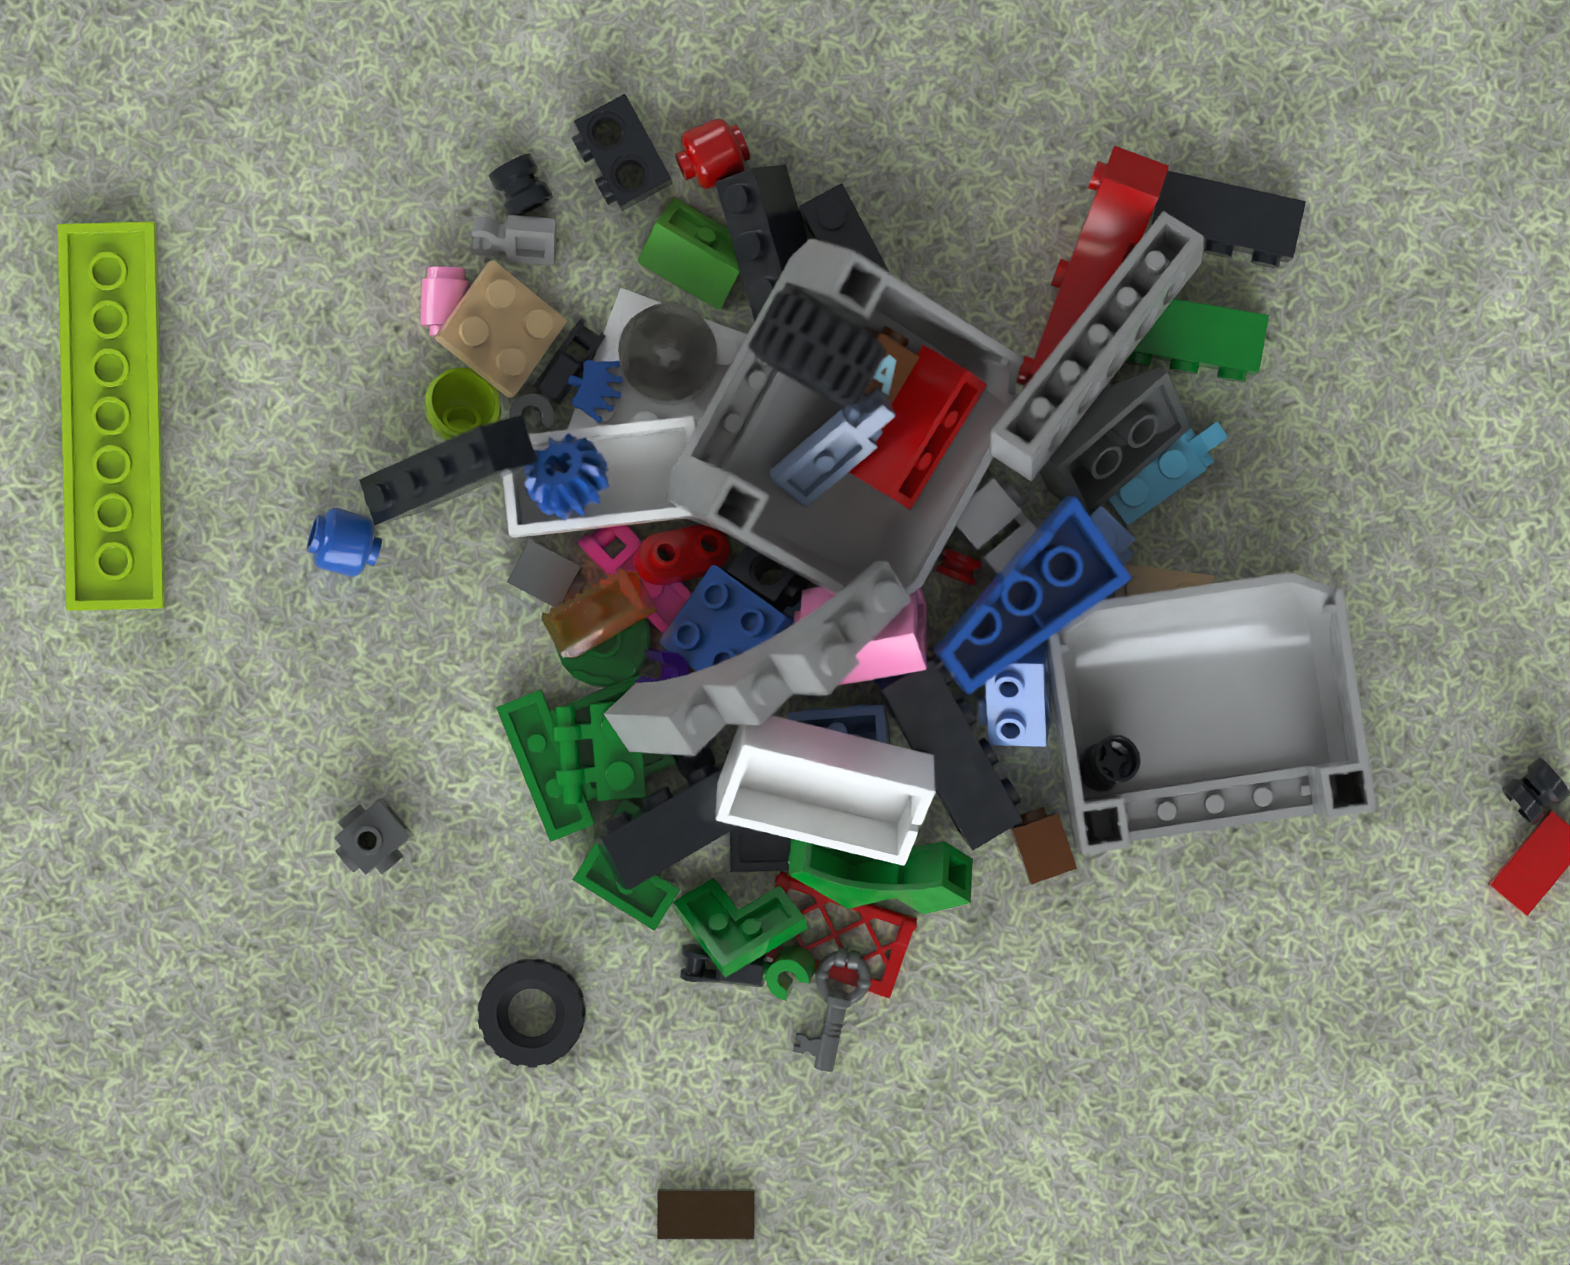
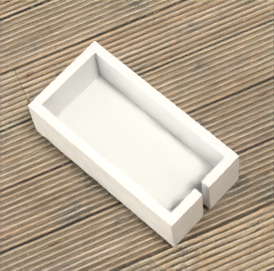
M694 416L529 434L533 449L541 451L548 448L549 437L561 443L567 433H570L578 440L586 438L588 441H591L598 450V453H601L607 461L609 470L605 475L608 478L609 488L598 492L601 504L590 502L585 506L584 516L573 510L569 517L563 520L561 517H557L555 513L548 516L538 508L535 500L531 499L524 484L528 480L524 468L504 476L503 486L509 536L518 538L696 518L697 516L666 498L671 472L697 427V419Z
M773 715L762 725L739 724L717 783L716 820L905 866L918 834V825L922 824L935 793L934 755Z

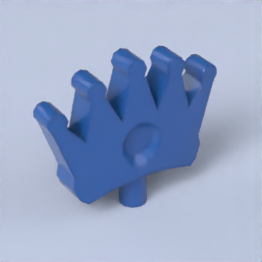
M587 360L583 363L582 378L573 375L569 376L567 384L579 388L571 404L586 413L596 423H601L603 419L596 414L594 409L607 410V412L614 410V407L608 405L602 397H614L615 399L621 397L620 392H616L606 385L614 382L622 383L623 378L621 376L617 377L607 371V369L612 367L619 368L621 365L619 361L595 362Z

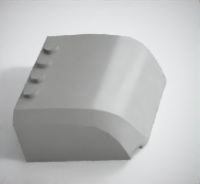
M810 239L789 259L671 472L666 499L835 595L847 587L875 561H887L909 596L924 584L993 459L991 455V430L1019 396V394L1015 393L1018 364H1023V357L854 251ZM777 292L794 293L841 316L861 329L865 326L880 332L885 325L909 339L905 348L917 355L922 345H925L967 369L987 384L911 510L867 485L849 472L807 507L801 505L772 481L769 471L841 409L844 410L848 406L837 403L785 376L758 359L749 348L748 344Z
M1287 572L1101 600L1048 638L1049 673L1074 848L1080 854L1131 847L1130 841L1317 814L1329 818L1377 810L1343 589ZM1111 735H1121L1129 738L1136 745L1140 753L1141 764L1137 774L1132 779L1109 791L1098 792L1085 785L1080 778L1078 765L1079 757L1083 751Z

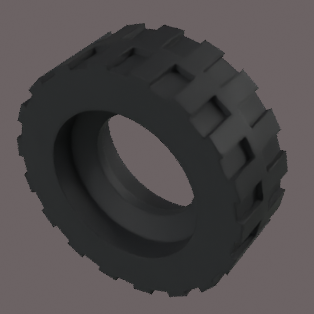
M537 958L518 960L498 971L482 991L477 1010L479 1011V1029L483 1032V1039L487 1046L490 1045L498 1057L510 1061V1064L516 1066L525 1065L528 1068L544 1064L548 1065L566 1055L581 1035L586 1015L584 995L581 988L577 985L575 978L558 964ZM539 989L547 993L553 1000L556 1008V1018L554 1024L546 1033L534 1037L525 1036L517 1032L511 1025L508 1017L509 1004L512 998L522 990Z

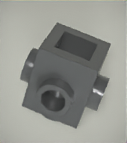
M383 798L375 802L367 810L359 804L338 822L343 830L334 837L341 845L335 851L352 872L360 868L366 875L376 868L382 875L404 857L398 849L415 835ZM367 831L374 833L377 838V844L374 848L368 847L364 841Z

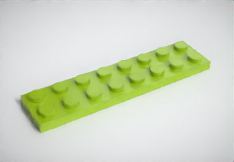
M152 221L57 224L66 611L166 609L157 223Z

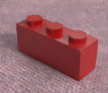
M922 345L917 353V356H919L918 361L891 404L895 417L882 427L883 433L876 440L877 448L849 471L856 478L909 510L913 507L987 386L985 382L967 369L925 345Z

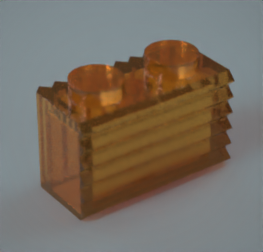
M618 568L616 574L609 573L608 579L601 578L600 584L593 583L591 589L584 588L583 594L576 593L574 599L567 598L566 603L559 602L558 608L551 607L550 613L543 612L541 620L561 656L577 658L657 611V607L639 574Z

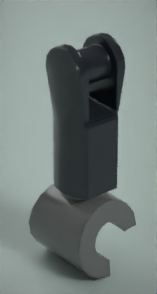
M580 318L534 383L533 387L537 390V393H527L519 396L512 403L509 410V418L520 416L527 409H535L541 416V426L550 431L554 421L552 403L554 402L558 405L562 403L573 387L567 384L569 376L580 377L583 372V363L593 358L606 335L603 332L600 335L596 334L584 326L586 320ZM572 341L588 351L581 362L565 352Z

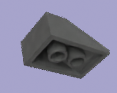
M1160 367L1107 386L1102 390L1039 471L1047 489L1060 501L1066 495L1076 497L1090 516L1100 505H1103L1192 428L1168 372Z

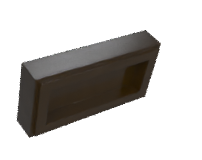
M658 1189L657 1239H754V1189Z

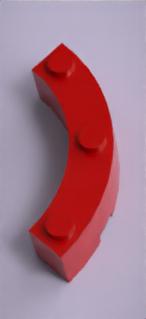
M1115 145L1107 164L1097 161L1088 185V189L1096 191L1070 260L1067 261L1060 258L1050 286L1056 287L1059 290L1034 357L1024 356L1023 364H1021L1017 374L1016 383L1023 386L1022 391L1142 239L1159 198L1169 165Z

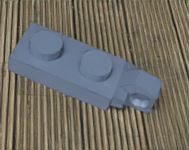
M876 389L861 399L857 406L848 405L844 410L841 409L769 471L772 481L804 507L809 506L877 448L876 440L883 433L882 427L895 417L890 399Z

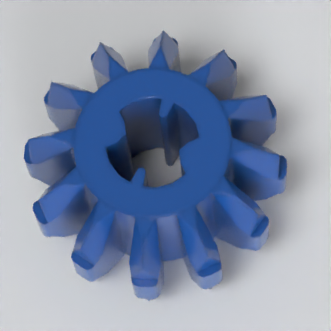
M567 433L561 443L549 437L548 448L544 451L534 449L538 462L524 468L525 475L528 478L524 484L528 495L532 500H535L536 505L542 512L548 516L555 513L557 517L566 520L573 510L584 516L585 506L590 502L601 504L598 492L609 488L608 478L605 475L609 469L607 461L601 453H598V450L591 441H588L586 438L578 440L570 433Z

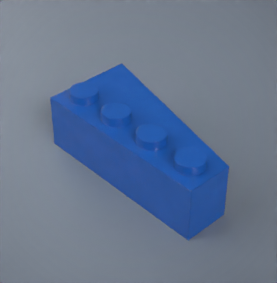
M1066 495L939 642L934 651L961 690L970 694L1132 578L1078 499L1074 496Z

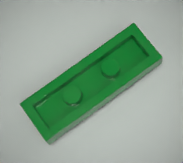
M540 689L496 707L550 842L596 824L583 790L582 803L563 804L562 785H557L556 770L560 769L558 742L553 741L552 727L556 725L543 690Z

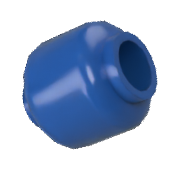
M332 508L324 516L317 515L314 519L308 537L307 552L313 553V561L317 567L345 576L355 577L363 571L366 564L375 565L380 553L382 538L374 536L375 526L371 518L340 508Z

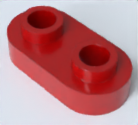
M703 524L656 533L647 537L637 548L634 555V565L638 574L645 581L653 585H666L704 577L712 565L721 568L727 561L729 543L721 531ZM701 541L707 542L712 547L713 552L705 551L701 546ZM657 550L664 551L668 555L669 561L661 560Z

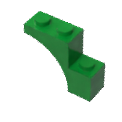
M791 838L788 858L789 875L847 909L896 898L918 912L928 914L971 903L973 858L945 841L912 846L904 866Z

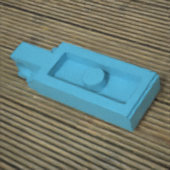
M1218 421L1197 436L1190 428L1108 499L1126 526L1130 525L1205 472V468L1215 462L1208 451L1227 439V434Z

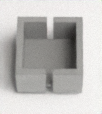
M993 478L971 497L953 530L974 553L1008 523L1011 522L1015 526L1016 530L980 560L995 578L1043 521L1038 517L1031 522L1019 508L1025 503V500L1007 480L1000 485Z

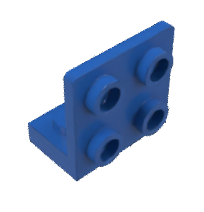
M712 565L661 637L660 645L668 651L680 654L685 658L688 666L697 672L752 649L795 624L794 617L773 607L723 569Z

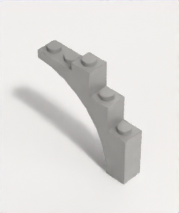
M875 561L830 600L779 634L750 650L697 672L663 681L635 683L604 715L629 752L694 756L726 724L762 725L792 694L829 695L860 664L856 655L911 599L888 562Z

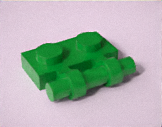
M617 701L589 703L590 723L576 724L575 705L555 707L557 726L552 727L553 741L558 742L560 769L556 770L557 785H562L563 804L582 803L581 784L596 782L597 801L646 797L642 752H629L604 715ZM592 738L594 766L580 767L578 740Z

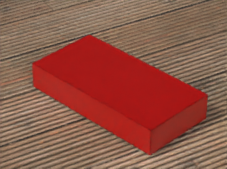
M1549 810L1488 885L1520 912L1528 916L1570 865V825L1552 810Z

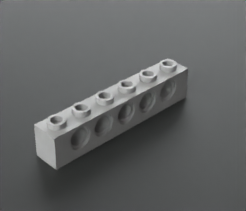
M1164 211L1161 213L991 430V455L1028 480L1032 481L1200 266L1203 254V235Z

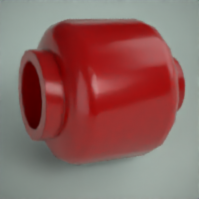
M720 118L685 131L681 137L682 151L675 153V158L683 178L686 181L694 178L696 183L706 190L716 187L715 182L743 172L745 170V162L750 160L748 146L738 125L733 124L730 126L725 120Z

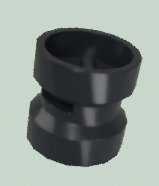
M530 153L510 160L488 175L496 190L505 191L506 201L504 206L509 215L523 216L553 198L547 184L539 181L538 177H534L537 165Z
M1121 735L1108 736L1086 748L1078 761L1082 782L1090 789L1098 792L1109 791L1132 779L1137 774L1141 764L1140 753L1136 745L1129 738Z
M1538 758L1527 768V774L1520 780L1512 779L1502 787L1504 795L1509 801L1514 799L1521 808L1518 812L1531 825L1536 824L1545 816V809L1552 803L1560 804L1570 796V791L1565 783L1542 758Z

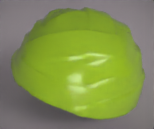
M457 367L448 369L436 377L428 386L424 401L427 420L438 435L445 440H449L477 426L500 421L501 403L497 389L471 368Z

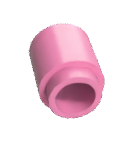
M427 267V278L422 279L420 326L430 328L429 336L435 337L470 288V281L465 280L466 269Z

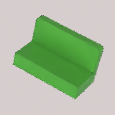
M675 197L655 223L638 259L639 264L716 309L722 308L737 278L741 274L728 228Z

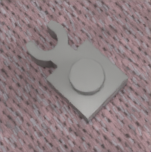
M508 215L507 224H500L489 217L474 218L472 253L489 256L497 252H506V262L554 266L556 219Z

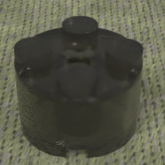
M660 303L636 314L624 327L618 345L619 362L627 381L642 397L662 405H679L693 401L708 388L718 368V346L709 325L696 311L677 303ZM670 342L676 343L675 349L681 355L680 360H671L668 366H662L663 360L656 354L659 348L667 349Z

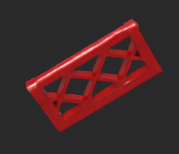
M780 871L779 875L775 878V888L780 885L786 894L790 888L813 896L817 903L800 910V912L804 915L820 908L831 931V934L806 946L800 934L796 935L795 937L800 947L808 951L834 938L838 947L844 948L839 935L865 923L877 949L862 956V958L866 961L880 954L886 966L881 981L871 978L872 983L868 992L890 999L912 933L917 928V918L871 903L850 908L859 912L862 919L836 931L824 905L829 902L839 906L842 905L793 878L789 873ZM877 918L900 926L895 941L881 946L869 921ZM778 946L766 954L768 957L774 958L784 947ZM892 948L889 959H887L885 951ZM814 958V959H815V962H816V969H817L819 963H820L822 960H819V959ZM845 964L844 967L833 965L830 968L828 978L857 987L859 974L853 969H848V964Z

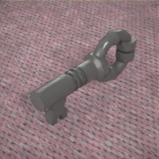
M838 947V951L825 956L815 970L817 989L828 1004L821 1037L810 1039L806 1034L796 1033L795 1040L801 1041L800 1045L794 1044L793 1052L804 1054L805 1051H808L812 1056H815L814 1068L826 1072H832L840 1041L839 1035L843 1027L842 1023L844 1022L846 1009L861 1000L868 992L872 983L869 966L860 956V951L851 950L847 952L848 949ZM846 963L848 964V969L858 970L857 987L852 992L847 993L840 989L832 990L830 988L827 978L830 974L829 970L834 964L835 966L844 967Z

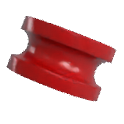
M943 548L940 553L943 555V562L940 565H936L934 571L974 586L976 580L973 578V572L976 569H981L983 563Z

